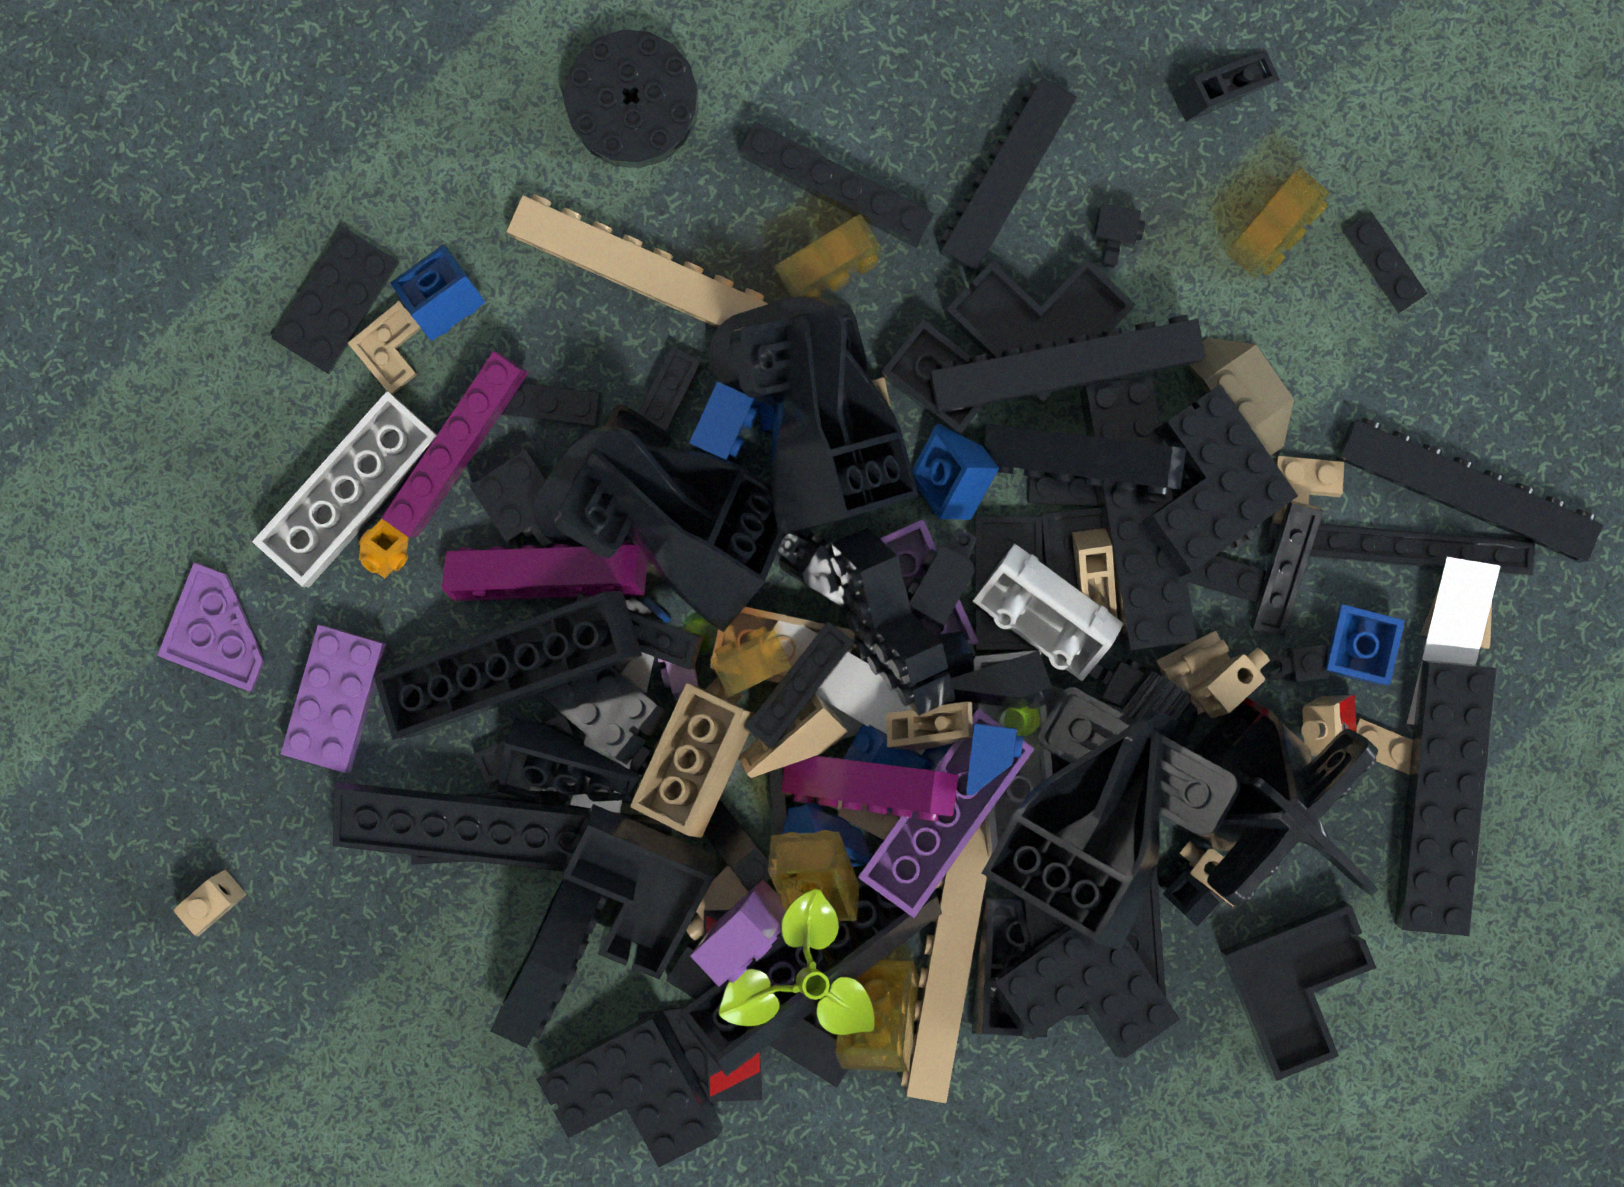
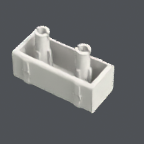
M1014 543L984 582L973 602L988 612L994 618L998 627L1002 629L1010 628L1038 650H1041L1042 653L1049 657L1053 667L1067 670L1083 681L1112 646L1124 623L1110 614L1104 606L1095 603L1039 562V559L1033 554H1028Z

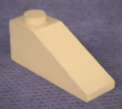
M1106 528L1072 532L1078 590L1098 605L1104 606L1110 614L1117 618L1113 550Z
M815 694L772 750L757 740L739 755L738 759L746 774L753 778L820 755L830 746L837 744L848 731L839 716Z
M972 702L941 705L920 716L914 710L886 713L887 748L911 751L942 747L973 737Z

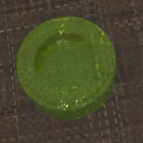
M695 619L686 626L685 630L704 636L699 652L708 651L715 645L717 637L716 628L705 619Z
M1028 706L1020 709L1008 708L1005 713L1006 727L1017 728L1018 736L1030 735L1039 726L1040 715L1036 708L1029 709Z

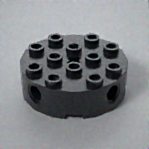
M620 30L598 37L578 54L566 77L564 105L576 137L593 156L615 167L642 168L666 161L686 143L697 122L699 94L689 62L672 43L648 31ZM637 94L639 102L637 104L630 102L627 105L625 97Z

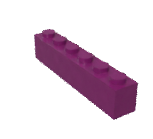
M492 352L383 515V520L407 537H418L528 375L529 372L503 353Z
M623 542L613 557L610 558L596 555L587 547H571L566 544H557L553 548L525 545L521 549H507L501 546H494L490 550H476L463 547L458 551H446L441 589L453 601L577 598L578 593L594 596L605 591H623L624 596H644L648 558L638 545L631 542Z
M814 756L784 767L781 792L794 794L793 801L814 803V797H818L817 804L837 807L839 800L842 801V808L862 811L863 804H867L866 811L887 814V808L889 807L892 808L891 815L912 818L913 811H917V819L938 821L939 815L953 816L959 775Z

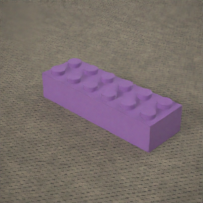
M979 708L972 716L973 732L975 723L1003 726ZM973 737L953 743L934 770L959 775L953 816L939 815L938 821L917 819V811H913L912 818L901 816L858 878L915 918L1035 749L1025 740H1023L1021 758L1014 757L1013 764L974 795L966 794Z

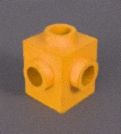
M381 519L361 537L359 541V560L369 572L378 573L385 579L393 570L399 571L408 559L406 553L409 537Z

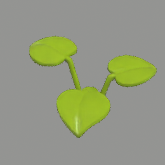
M812 889L798 896L785 911L781 922V933L785 943L791 947L803 946V953L808 964L806 968H803L797 974L796 984L774 985L770 987V980L764 972L756 969H747L735 982L731 983L729 981L726 985L718 1010L721 1018L736 1025H760L772 1019L779 1010V1001L773 994L774 992H801L810 999H820L817 1003L816 1015L818 1022L825 1030L838 1035L871 1032L874 1030L873 1007L864 987L849 977H838L830 985L827 976L816 969V963L811 956L810 947L814 949L826 948L835 940L839 928L835 910L819 889Z

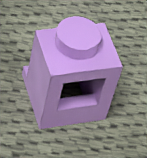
M665 661L666 668L661 669L662 679L665 688L671 687L674 700L680 698L686 683L700 687L695 667L688 670Z

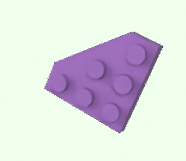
M194 562L157 656L253 692L265 659L227 574Z

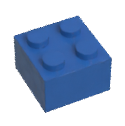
M717 382L689 442L691 448L730 461L731 458L737 460L745 443L744 439L740 438L744 428L751 430L758 415V409L754 407V398H750L742 392Z

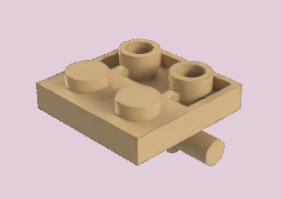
M1212 631L1196 641L1188 643L1155 660L1163 677L1190 694L1197 686L1230 660V657L1227 653L1229 649L1225 641L1220 639L1217 631ZM1191 696V702L1196 706L1198 714L1204 712L1205 710Z

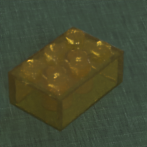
M1298 167L1225 254L1255 279L1262 274L1268 276L1285 259L1286 256L1281 253L1284 248L1289 251L1307 232L1303 225L1305 223L1310 225L1327 208L1328 204L1324 200L1330 192Z
M859 214L775 265L774 272L789 298L813 296L821 299V293L831 288L832 292H835L846 286L850 282V275L859 271L863 275L878 266L877 262L881 256L882 248L862 215Z
M763 626L747 634L748 642L738 647L732 641L714 650L717 657L711 659V662L728 698L792 667L774 629L768 632L766 627Z
M822 830L817 833L798 834L787 832L783 835H771L768 872L784 910L786 911L798 896L809 890L819 889L835 910L838 921H856L859 883L840 833Z
M880 960L855 979L864 987L872 1003L874 1030L871 1032L837 1035L835 1054L842 1069L909 1072L919 976L913 961Z

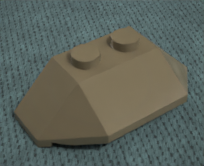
M1214 338L1203 340L1206 359L1202 362L1186 366L1205 393L1221 384L1271 456L1284 447L1294 398L1256 344Z

